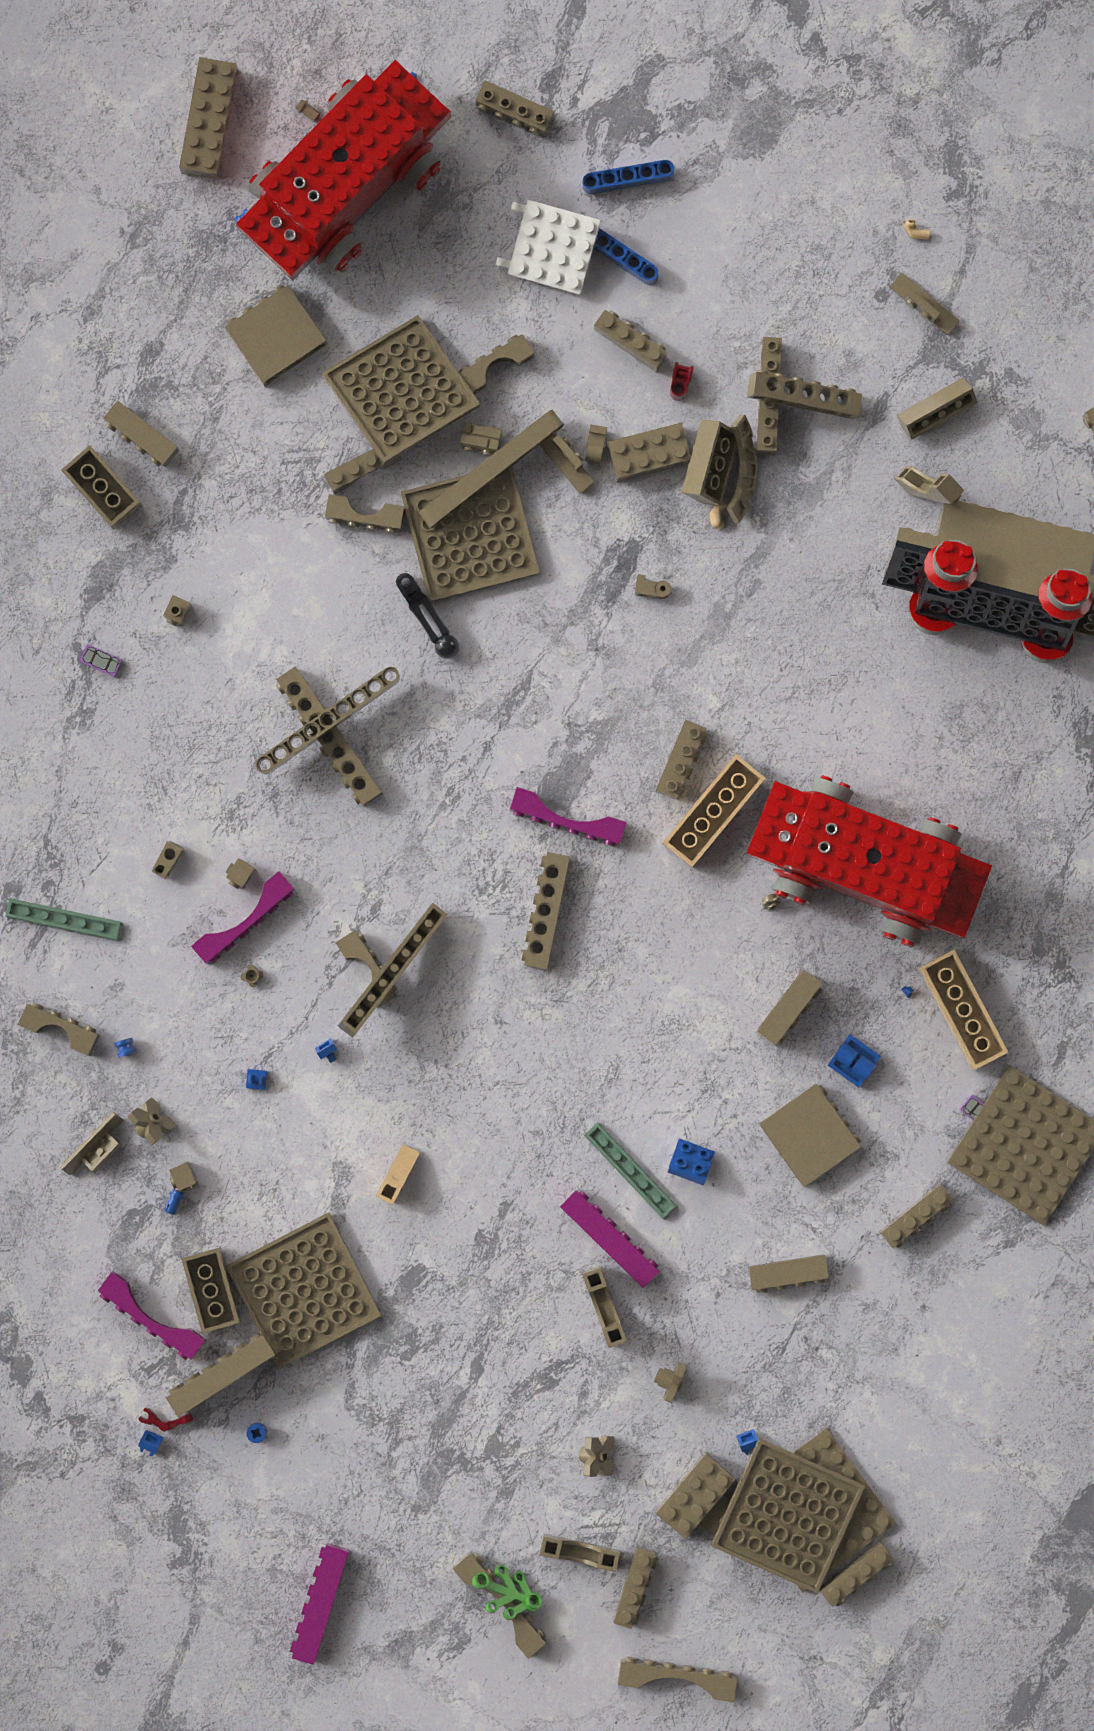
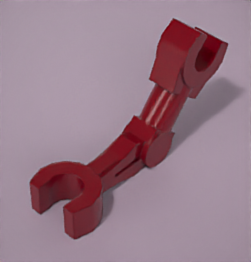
M147 1407L143 1411L148 1413V1418L145 1419L142 1416L138 1418L141 1423L153 1424L163 1432L194 1420L192 1414L188 1413L178 1419L165 1422L158 1419L157 1415Z

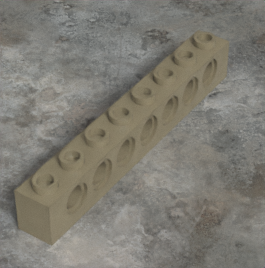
M293 667L276 679L279 683L276 687L282 695L287 694L289 697L287 703L292 710H298L300 713L298 719L303 726L326 711L296 667ZM293 686H299L301 688V691L298 695H292L290 693V690ZM310 702L311 709L303 711L301 709L302 703ZM326 716L323 719L324 725H331L333 723L330 716ZM310 727L311 731L308 733L313 737L317 734L318 729ZM335 727L328 732L333 734L331 742H324L323 737L318 739L322 745L319 749L325 758L327 756L331 758L333 762L330 765L336 773L340 771L344 777L341 779L347 789L351 787L354 792L351 796L357 804L362 803L365 806L380 796L382 792L339 729ZM338 748L344 750V755L341 758H335L333 755L334 751ZM348 764H352L355 767L354 772L351 774L344 772V768ZM358 780H364L366 783L362 790L355 788V783Z
M434 903L428 907L338 1024L340 1029L352 1038L356 1035L446 918L447 913Z

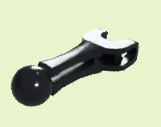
M408 573L400 574L396 578V585L408 602L409 610L421 623L431 643L435 644L437 655L444 659L454 657L459 650L457 639L449 635L450 631L436 613L429 596L424 595L413 576ZM404 578L410 580V585L406 588L402 586ZM422 604L426 611L429 613V615L437 625L439 631L441 632L442 636L438 637L435 634V632L427 622L426 618L424 617L419 605Z

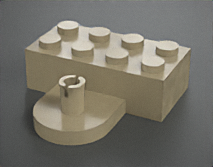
M704 1452L656 1509L655 1513L684 1539L690 1535L698 1524L715 1537L731 1501L724 1493L736 1479L710 1455Z

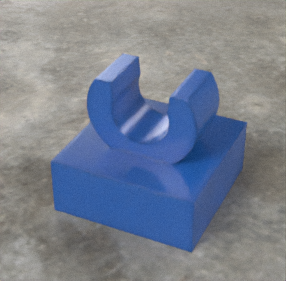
M331 1038L315 1048L320 1059L327 1057L330 1063L337 1060L334 1054L337 1047Z
M248 1069L246 1088L266 1090L267 1071Z
M752 1429L736 1435L742 1453L745 1452L746 1455H749L748 1450L753 1449L758 1441L755 1430Z
M146 1430L138 1445L140 1452H143L145 1449L150 1451L149 1456H153L158 1451L164 1437Z

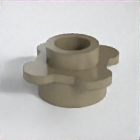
M775 894L765 896L762 899L763 909L773 910L777 908L781 903V898Z
M250 964L247 966V970L241 974L240 978L242 981L248 982L250 987H256L258 980L263 978V972L258 971L254 965Z

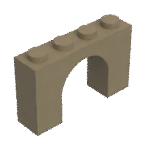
M600 1265L583 1271L582 1275L608 1347L611 1348L627 1342Z

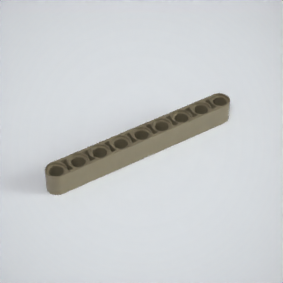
M553 410L548 411L423 508L419 515L430 529L434 528L560 430L564 423Z
M394 667L383 669L260 756L256 761V767L259 772L264 775L272 773L395 686L400 680L398 670ZM388 672L396 673V678L393 681L386 679ZM379 683L381 685L380 690L372 692L370 690L371 684ZM357 694H363L365 696V699L362 703H356L354 701V698ZM347 705L349 707L348 713L340 714L339 707ZM326 716L333 717L331 725L323 724V719ZM310 727L318 729L317 734L313 737L307 734ZM295 738L302 740V744L298 748L292 746V741ZM280 749L286 751V756L283 759L276 757V752ZM264 760L270 761V768L267 770L260 768V764Z

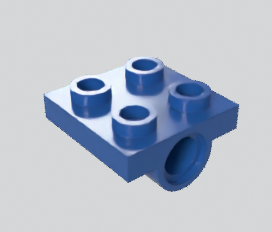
M849 1034L827 1066L859 1088L872 1072L881 1056Z
M679 1138L667 1172L704 1186L715 1151Z

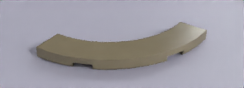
M739 415L731 425L737 442L740 460L736 491L726 508L734 523H740L750 506L749 500L751 494L755 491L757 480V450L753 445V432L746 415Z

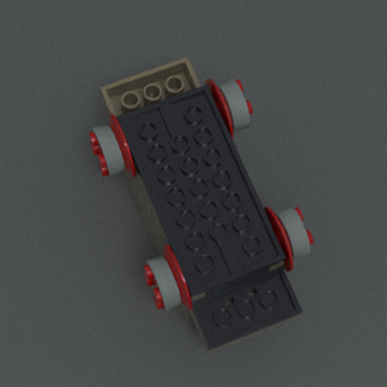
M959 500L954 504L952 503V505L944 503L933 534L899 527L886 564L882 585L913 592L909 601V612L915 627L921 632L928 635H939L959 624L1022 640L1027 656L1039 663H1051L1064 657L1073 645V633L1094 638V576L1089 575L1094 553L1093 534Z

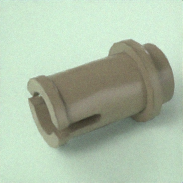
M302 99L296 106L299 114L303 113L313 122L321 114L320 111L309 105L307 100L304 101Z

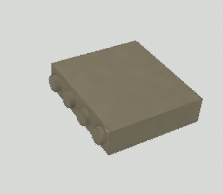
M289 285L278 287L273 295L263 297L259 300L258 305L253 308L252 306L248 307L242 312V316L230 319L227 322V326H225L226 331L264 387L327 345L325 338Z
M817 1084L812 1085L759 1123L803 1187L810 1184L861 1147L859 1145L861 1140L855 1132L851 1134L847 1128L850 1126L844 1116L839 1117L837 1114L839 1109L833 1101L829 1102L825 1097L827 1092L823 1086H818Z

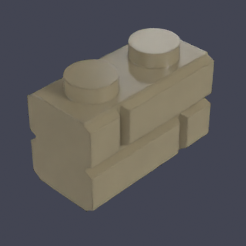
M464 422L460 447H463V450L466 452L479 450L482 451L481 454L491 456L499 449L502 429Z

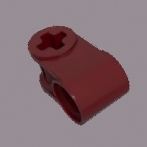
M675 362L670 395L674 400L681 401L686 397L694 366L688 367ZM682 387L684 392L677 394L674 392V388Z

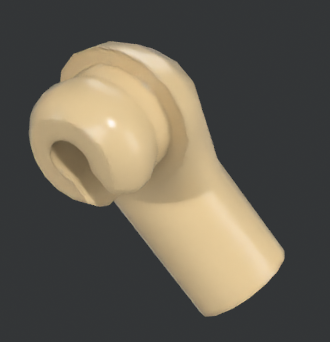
M914 219L906 220L904 228L912 239L929 240L930 230H919Z
M722 502L721 506L715 505L709 514L710 523L717 530L722 529L724 526L721 513L727 507L724 502Z

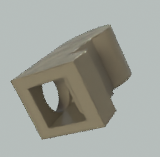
M590 425L585 461L600 463L607 427Z
M637 575L634 595L665 599L669 596L671 586L667 581H646V575Z
M167 841L152 872L166 880L185 849L172 841Z

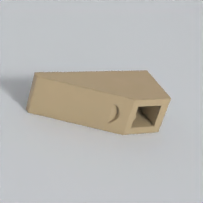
M404 1144L402 1145L376 1197L394 1205L420 1152Z

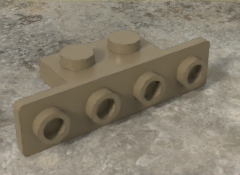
M903 273L890 286L895 293L906 301L910 308L916 309L921 313L922 318L933 323L946 335H949L959 323V319Z
M553 434L540 445L579 493H582L594 483V480L583 468V458L577 451L573 452L570 449L571 444L565 437L561 438L559 434Z
M115 1112L107 1116L104 1122L91 1133L84 1143L78 1146L77 1150L64 1161L60 1168L71 1175L84 1163L95 1174L122 1146L111 1135L123 1122L122 1117Z

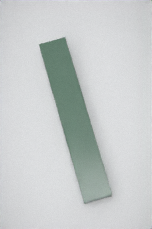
M9 898L5 915L8 918L116 941L119 940L122 926L120 921Z
M598 1122L584 1134L592 1145L663 1220L677 1207Z

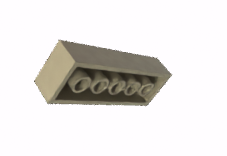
M199 57L179 164L182 174L219 180L238 76L237 63Z
M262 1330L250 1338L251 1343L248 1344L245 1341L234 1348V1354L230 1351L217 1359L219 1363L216 1365L214 1361L202 1369L201 1372L203 1374L200 1375L197 1372L185 1380L186 1385L182 1382L169 1391L171 1395L167 1396L166 1399L177 1417L188 1412L279 1353L282 1349L270 1330L266 1333Z

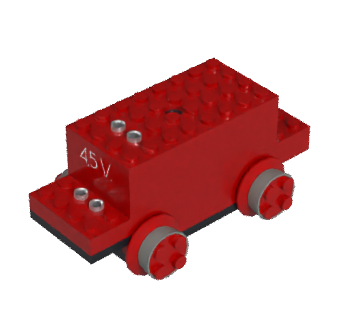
M396 60L375 81L367 74L359 81L347 79L343 83L342 89L338 93L332 94L329 98V112L280 163L269 160L263 166V170L258 175L255 174L249 181L251 184L249 192L259 200L236 223L237 229L292 281L317 256L316 263L318 265L326 262L333 272L340 271L342 273L345 271L351 259H356L362 252L360 248L363 242L352 235L356 222L395 182L399 184L406 181L413 191H422L428 184L427 181L431 177L434 178L441 170L439 166L442 160L431 153L433 144L427 142L451 118V111Z
M824 775L820 778L814 777L812 790L803 792L774 781L746 855L781 868L780 870L773 868V871L779 876L772 887V890L776 891V896L784 899L788 896L794 899V903L804 906L806 903L811 904L814 890H823L824 887L881 909V914L887 918L880 929L884 933V938L892 941L899 939L902 941V945L910 948L914 947V945H920L922 932H931V929L925 925L961 939L965 938L993 865L961 853V848L956 846L962 835L958 832V827L948 824V826L942 825L940 820L930 817L928 820L922 819L919 832L848 804L854 793L850 790L851 786L843 782L839 784L834 783L832 778ZM792 816L794 822H789L788 817ZM785 834L787 840H782L781 835Z

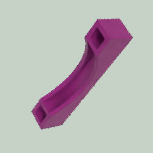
M519 787L516 788L510 810L513 811L515 816L523 818L524 815L531 817V821L542 824V821L550 823V827L556 829L564 827L568 829V833L574 835L583 833L586 834L585 838L597 841L598 838L604 840L605 845L615 847V844H620L626 826L625 821L609 816L594 821L566 819L548 809L535 792Z
M278 871L264 883L263 892L257 906L243 922L227 931L204 934L191 947L206 964H214L221 958L220 953L224 950L228 952L236 945L234 941L239 937L241 939L246 937L250 933L248 929L253 925L256 927L265 920L263 917L268 912L270 914L274 913L279 908L278 904L282 900L286 902L294 895L292 892L295 889Z
M114 1271L109 1274L98 1289L103 1300L108 1303L112 1301L116 1304L115 1308L123 1314L127 1312L132 1316L131 1320L139 1326L141 1324L146 1326V1331L154 1337L158 1335L163 1339L162 1343L170 1349L173 1346L178 1350L177 1354L185 1360L188 1358L190 1360L193 1359L206 1341L204 1337L191 1328H173L160 1324L150 1318L137 1304L131 1292L129 1282Z

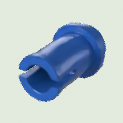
M173 1189L169 1193L170 1198L164 1211L176 1215L180 1201L184 1199V1193Z

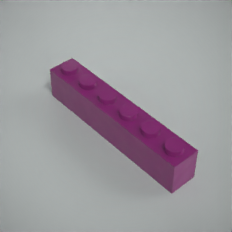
M575 1190L562 1203L560 1208L644 1288L659 1273V1270L656 1269L659 1265L652 1258L647 1260L643 1256L645 1252L637 1244L633 1246L629 1242L631 1238L624 1231L620 1233L615 1228L617 1224L610 1217L606 1220L601 1215L603 1211L596 1204L592 1206L587 1201L589 1197L582 1190L580 1192Z
M327 1543L326 1547H321L318 1558L322 1560L320 1566L316 1565L313 1577H316L314 1585L310 1584L307 1596H310L308 1604L304 1603L301 1612L304 1615L303 1622H298L295 1633L299 1635L297 1641L293 1640L289 1651L293 1653L292 1659L314 1665L349 1549Z

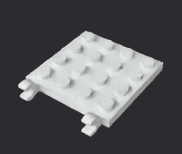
M528 200L526 205L513 202L511 209L524 212L512 260L498 257L496 265L509 268V275L581 295L601 220Z

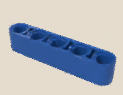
M660 160L590 172L583 177L582 188L588 194H596L665 182L673 177L674 165L669 160ZM668 167L670 173L663 174L660 169ZM648 170L652 173V175L650 177H644L642 175V172ZM629 173L633 176V179L625 180L623 176ZM606 177H613L615 181L608 184L604 179ZM593 180L596 182V185L589 187L586 185V182Z
M599 228L594 250L647 285H652L657 281L658 269L654 264ZM600 239H605L608 244L600 246L597 242ZM621 250L624 254L621 257H616L613 252ZM636 260L639 262V266L633 268L629 265V262ZM653 271L655 276L647 278L645 272Z

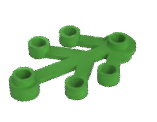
M505 1565L497 1566L494 1573L498 1578L502 1579L506 1587L491 1582L488 1575L484 1572H479L472 1579L473 1586L476 1589L482 1590L486 1588L504 1595V1597L496 1601L491 1600L486 1604V1611L490 1614L495 1613L500 1607L513 1600L522 1602L514 1608L508 1607L504 1610L503 1616L506 1620H512L517 1614L525 1610L536 1612L542 1605L540 1595L531 1592L525 1581V1575L518 1571L512 1575L511 1580ZM499 1568L503 1570V1574L499 1572ZM516 1575H518L521 1578L520 1581L517 1580ZM514 1584L520 1586L523 1594L516 1590ZM490 1604L494 1605V1610L491 1609ZM508 1611L512 1613V1617L508 1615Z

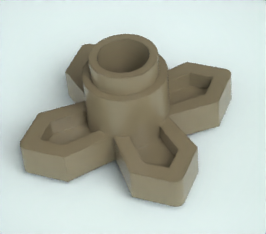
M152 1097L142 1105V1109L136 1108L128 1115L130 1121L136 1125V1133L140 1137L146 1138L151 1145H154L163 1137L162 1133L168 1134L176 1127V1124L170 1117L159 1115V1104Z
M677 1362L674 1371L667 1368H659L654 1382L666 1389L663 1396L665 1401L672 1403L676 1391H680L684 1382L682 1377L686 1370L685 1364Z
M601 1436L600 1440L599 1437L585 1438V1447H581L579 1451V1460L584 1463V1476L597 1477L598 1473L603 1476L612 1475L613 1463L609 1459V1454L614 1448V1436Z

